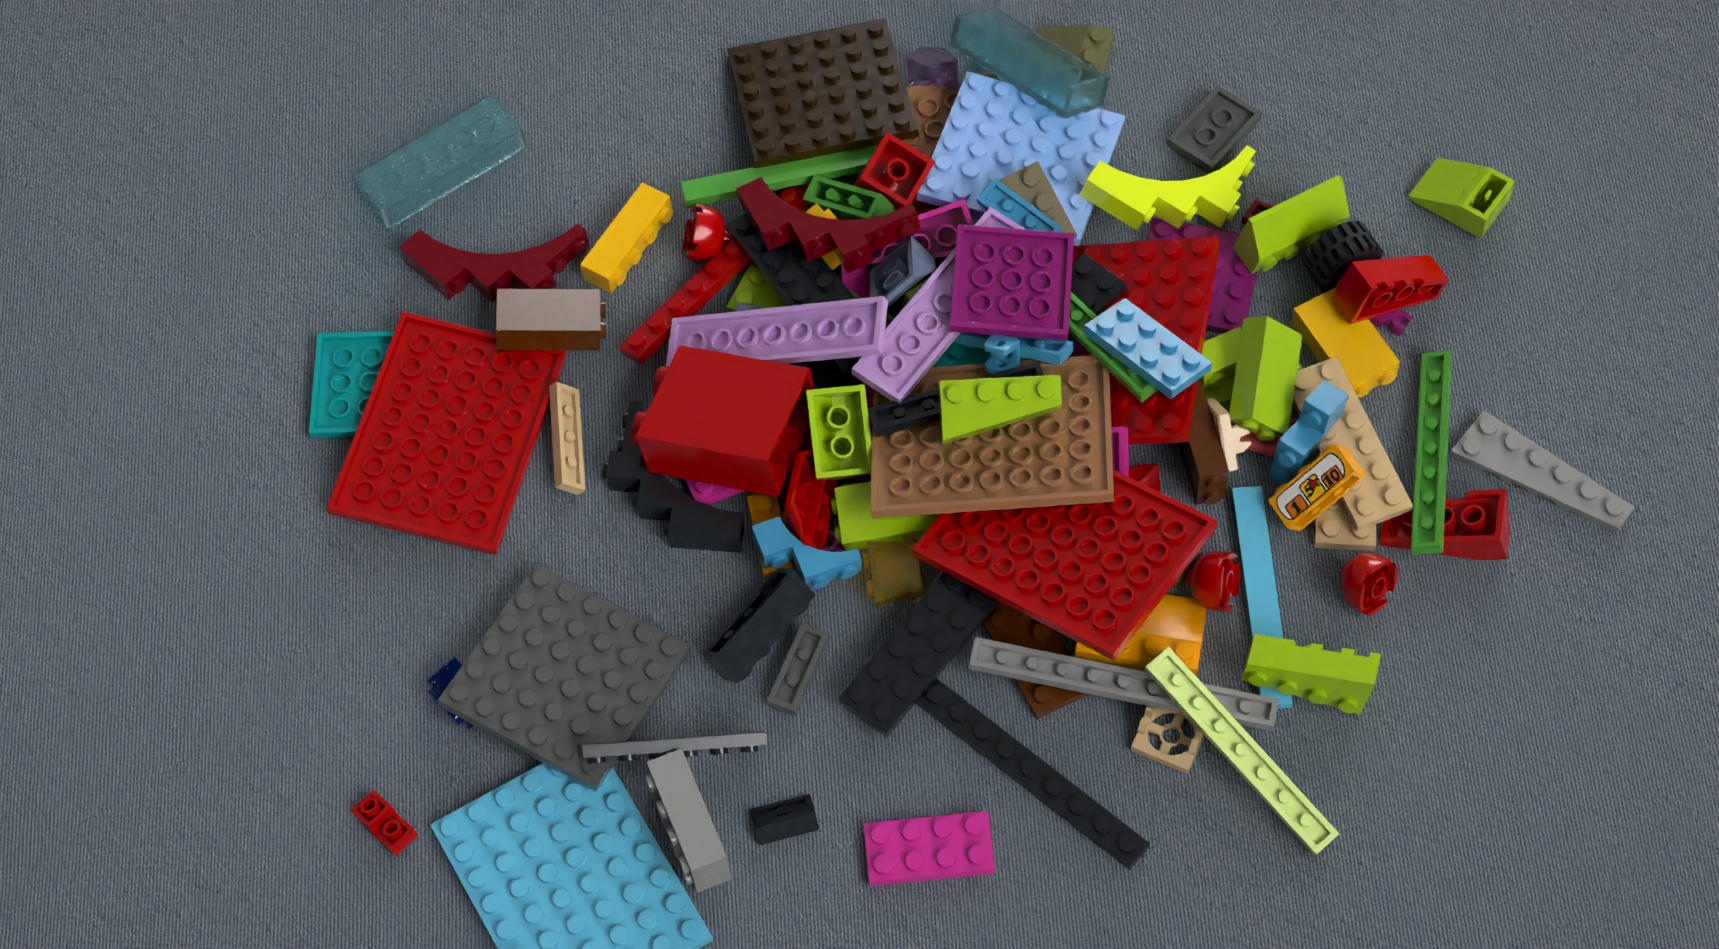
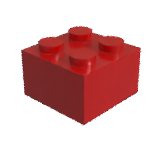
M886 132L854 186L882 194L898 210L912 203L935 161Z

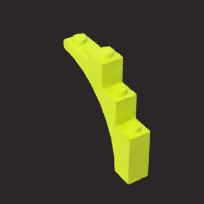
M1247 145L1234 160L1223 168L1203 177L1184 181H1160L1140 178L1119 171L1099 161L1087 178L1079 195L1135 230H1138L1143 221L1148 224L1154 214L1177 229L1181 227L1185 220L1190 223L1195 214L1221 228L1226 219L1229 221L1233 220L1240 208L1236 205L1241 196L1237 191L1243 183L1239 179L1241 176L1247 178L1255 163L1251 160L1256 150Z

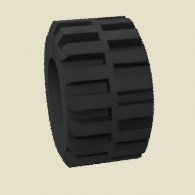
M1352 220L1329 229L1317 238L1306 251L1303 264L1320 289L1325 293L1336 287L1352 262L1382 259L1383 250L1364 223Z

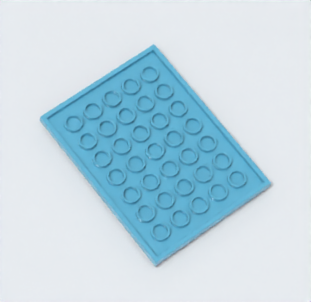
M542 763L430 824L497 949H699L713 941L707 926L613 767L597 791H594Z

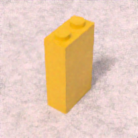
M1335 287L1295 307L1291 324L1298 333L1302 334V339L1319 363L1337 356L1357 397L1362 398L1371 389L1379 385L1385 386L1391 383L1397 377L1400 361L1369 319L1350 325L1347 323L1331 300L1337 288Z

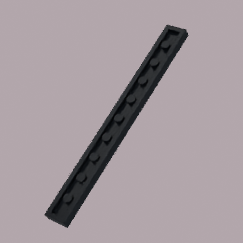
M937 678L916 702L923 710L1130 870L1149 849L1150 843Z

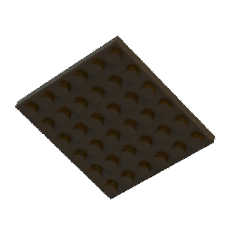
M886 18L727 48L755 169L878 145L886 132L900 140L919 137V129Z

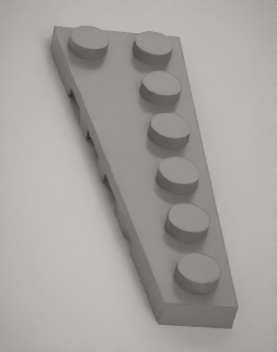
M1485 410L1450 452V456L1482 472L1487 470L1498 475L1500 480L1508 484L1513 482L1528 489V493L1536 497L1539 494L1554 501V505L1574 512L1577 516L1614 533L1620 530L1635 509L1633 505Z

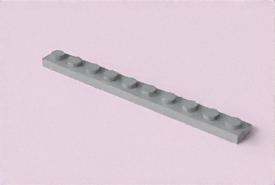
M975 637L969 662L970 670L1184 713L1148 672ZM1202 683L1240 725L1273 732L1279 699Z

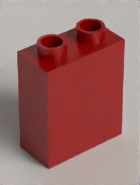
M679 345L670 366H661L655 375L653 382L654 399L648 411H639L634 417L631 427L632 444L640 447L647 469L651 473L779 497L794 464L796 452L800 451L810 428L805 392L806 390L815 389L810 369Z

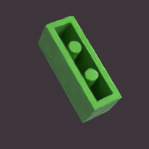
M818 175L813 176L803 197V200L810 207L817 203L823 211L829 208L839 220L875 218L885 216L896 210V207L880 193Z

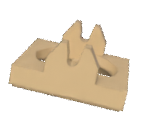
M1214 398L1207 399L1209 411L1216 427L1229 471L1237 470L1236 454L1244 452L1251 445L1250 440H1240V437L1249 434V430L1238 425L1231 426L1229 412Z
M1148 706L1146 707L1144 717L1141 718L1138 732L1130 751L1188 774L1205 735L1186 714ZM1162 714H1175L1170 724L1160 726L1152 722ZM1184 718L1193 726L1194 739L1185 736L1180 728ZM1167 729H1175L1180 734V739L1175 743H1168L1163 739L1162 733ZM1148 732L1159 736V741L1162 744L1159 751L1149 742ZM1180 745L1189 748L1182 754L1168 755L1171 748H1176Z

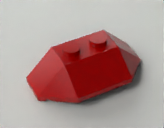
M812 447L796 452L782 515L785 524L804 545L824 550L832 512L831 498L835 497L834 488L837 487L838 480L815 478Z

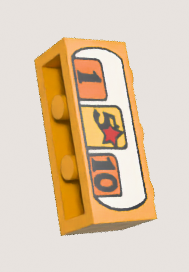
M1338 444L1325 447L1320 452V457L1311 464L1300 468L1294 479L1289 483L1282 484L1275 490V495L1268 501L1287 528L1299 532L1302 531L1367 476L1348 448Z

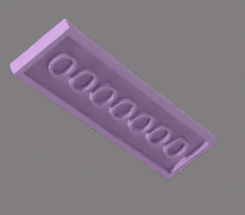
M991 207L975 224V226L1024 229ZM956 247L885 329L883 354L862 356L852 368V375L891 401L900 403L906 398L961 333L949 331Z
M884 296L672 318L666 366H670L679 345L783 364L882 355L888 301Z

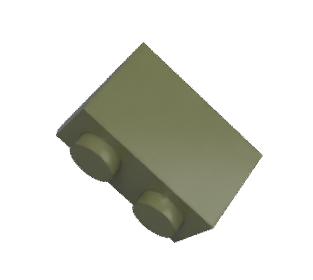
M1092 24L1035 29L1021 75L1101 92L1114 50L1115 29Z

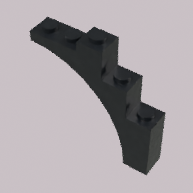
M630 401L628 411L623 412L622 428L625 429L624 437H619L618 451H610L608 462L604 461L602 477L607 479L609 490L634 492L633 507L638 509L640 519L664 520V536L669 537L671 548L741 553L745 528L743 513L722 510L698 502L681 492L663 475L648 471L640 447L634 446L631 441L632 423L636 414L639 411H643L642 402Z

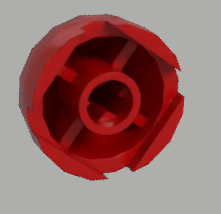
M693 204L690 212H695L693 220L687 219L683 239V250H688V252L683 257L696 261L710 260L721 251L722 246H726L729 243L730 235L725 229V220L720 212L708 206Z
M1227 551L1209 552L1201 556L1196 561L1194 568L1188 571L1187 585L1191 587L1192 594L1197 603L1207 609L1220 612H1229L1233 608V605H1228L1231 594L1237 597L1240 579L1239 564L1233 563L1232 559L1237 557L1235 553Z
M1374 553L1357 555L1346 563L1340 571V593L1350 607L1369 616L1377 613L1388 602L1383 599L1387 591L1393 592L1398 578L1397 566L1388 558Z

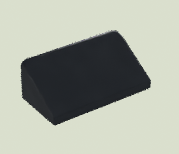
M810 794L750 810L757 840L760 845L819 829Z

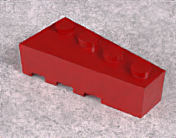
M1431 255L1354 261L1350 264L1343 278L1337 283V288L1331 300L1350 325L1437 299L1449 279Z

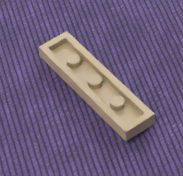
M556 381L549 386L555 488L580 495L585 491L579 389Z

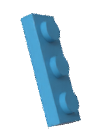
M995 177L976 199L977 203L986 210L991 207L1026 230L1063 231L1060 225Z

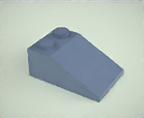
M910 236L870 271V297L884 296L888 301L887 309L894 307L898 302L903 301L905 293L936 271L935 257Z

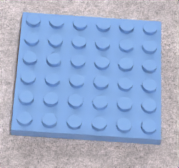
M967 71L931 159L935 163L917 192L916 200L942 207L965 199L969 213L981 218L987 210L978 204L976 199L994 177L1000 180L1038 161L1077 233V237L1074 238V245L1079 246L1094 207L1093 203L1079 194L1099 161L1109 165L1126 116Z

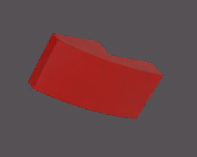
M372 790L350 810L365 828L394 856L398 855L418 836L415 829L400 817L393 807L375 790Z

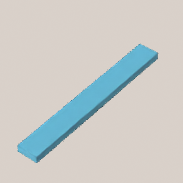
M1262 486L1232 488L1251 640L1254 634L1283 638ZM1258 687L1259 695L1279 699L1277 709L1292 708V696L1284 695L1280 691L1268 687Z

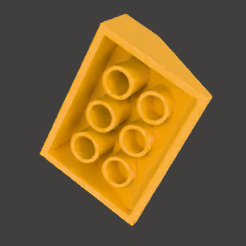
M1165 594L1115 661L1079 642L1076 644L1075 657L1147 672L1145 667L1167 647H1170L1197 677L1207 608L1197 603L1195 598Z

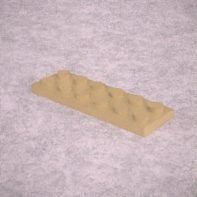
M1337 356L1297 371L1293 405L1299 417L1304 400L1323 380L1349 395L1343 415L1333 425L1316 451L1319 455L1325 447L1334 444L1346 447L1367 474L1364 479L1340 498L1356 531L1412 511L1413 504Z

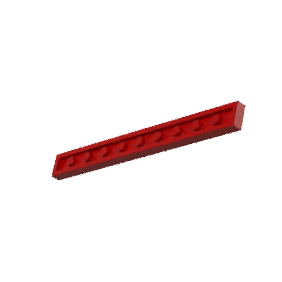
M810 183L787 187L778 197L787 204L803 211L809 206L803 200V197ZM733 239L619 346L623 356L642 365L670 338L672 318L693 316L750 262Z

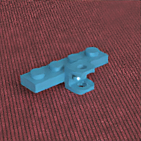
M962 332L955 339V343L966 345L969 348L985 349V352H990L991 357L986 362L985 369L986 372L992 374L1019 367L1021 365L1020 358L1024 360H1037L1048 365H1061L1073 352V341Z

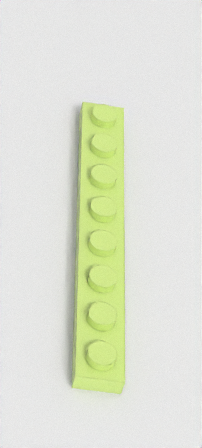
M1167 647L1145 667L1149 675L1314 856L1339 835L1338 831L1170 647Z

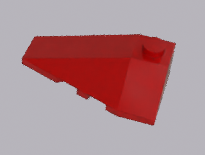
M1506 489L1473 490L1467 492L1465 497L1449 501L1446 498L1443 553L1436 554L1474 560L1507 559L1510 527ZM1413 509L1383 521L1380 539L1381 546L1411 550Z

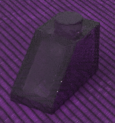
M919 47L906 59L910 85L955 88L961 86L958 61L945 48Z

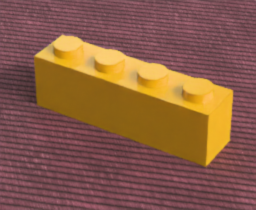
M642 182L581 262L580 267L583 280L611 294L617 286H621L630 268L640 261L642 252L647 245H651L655 241L662 225L670 221L673 215L670 196Z

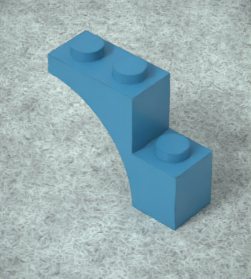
M1323 380L1304 400L1299 419L1278 441L1269 472V477L1277 484L1289 483L1297 476L1300 468L1309 464L1324 437L1343 415L1349 397L1348 394Z
M780 516L752 526V539L764 569L771 566L773 568L784 566L789 560L793 559L799 576L809 588L820 589L828 585L830 581L839 578L849 579L861 571L862 558L858 549L831 552L804 545L789 532Z

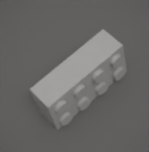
M682 748L648 761L649 773L644 775L648 784V790L654 804L658 808L662 825L669 835L674 854L679 859L687 885L693 883L696 892L699 893L731 880L732 876L726 853Z

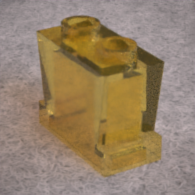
M914 535L902 537L903 542L867 541L868 553H862L864 571L870 570L871 579L866 580L868 598L874 597L876 608L911 598V603H914L917 597H922L923 589L918 558L914 557L912 553V548L916 544Z

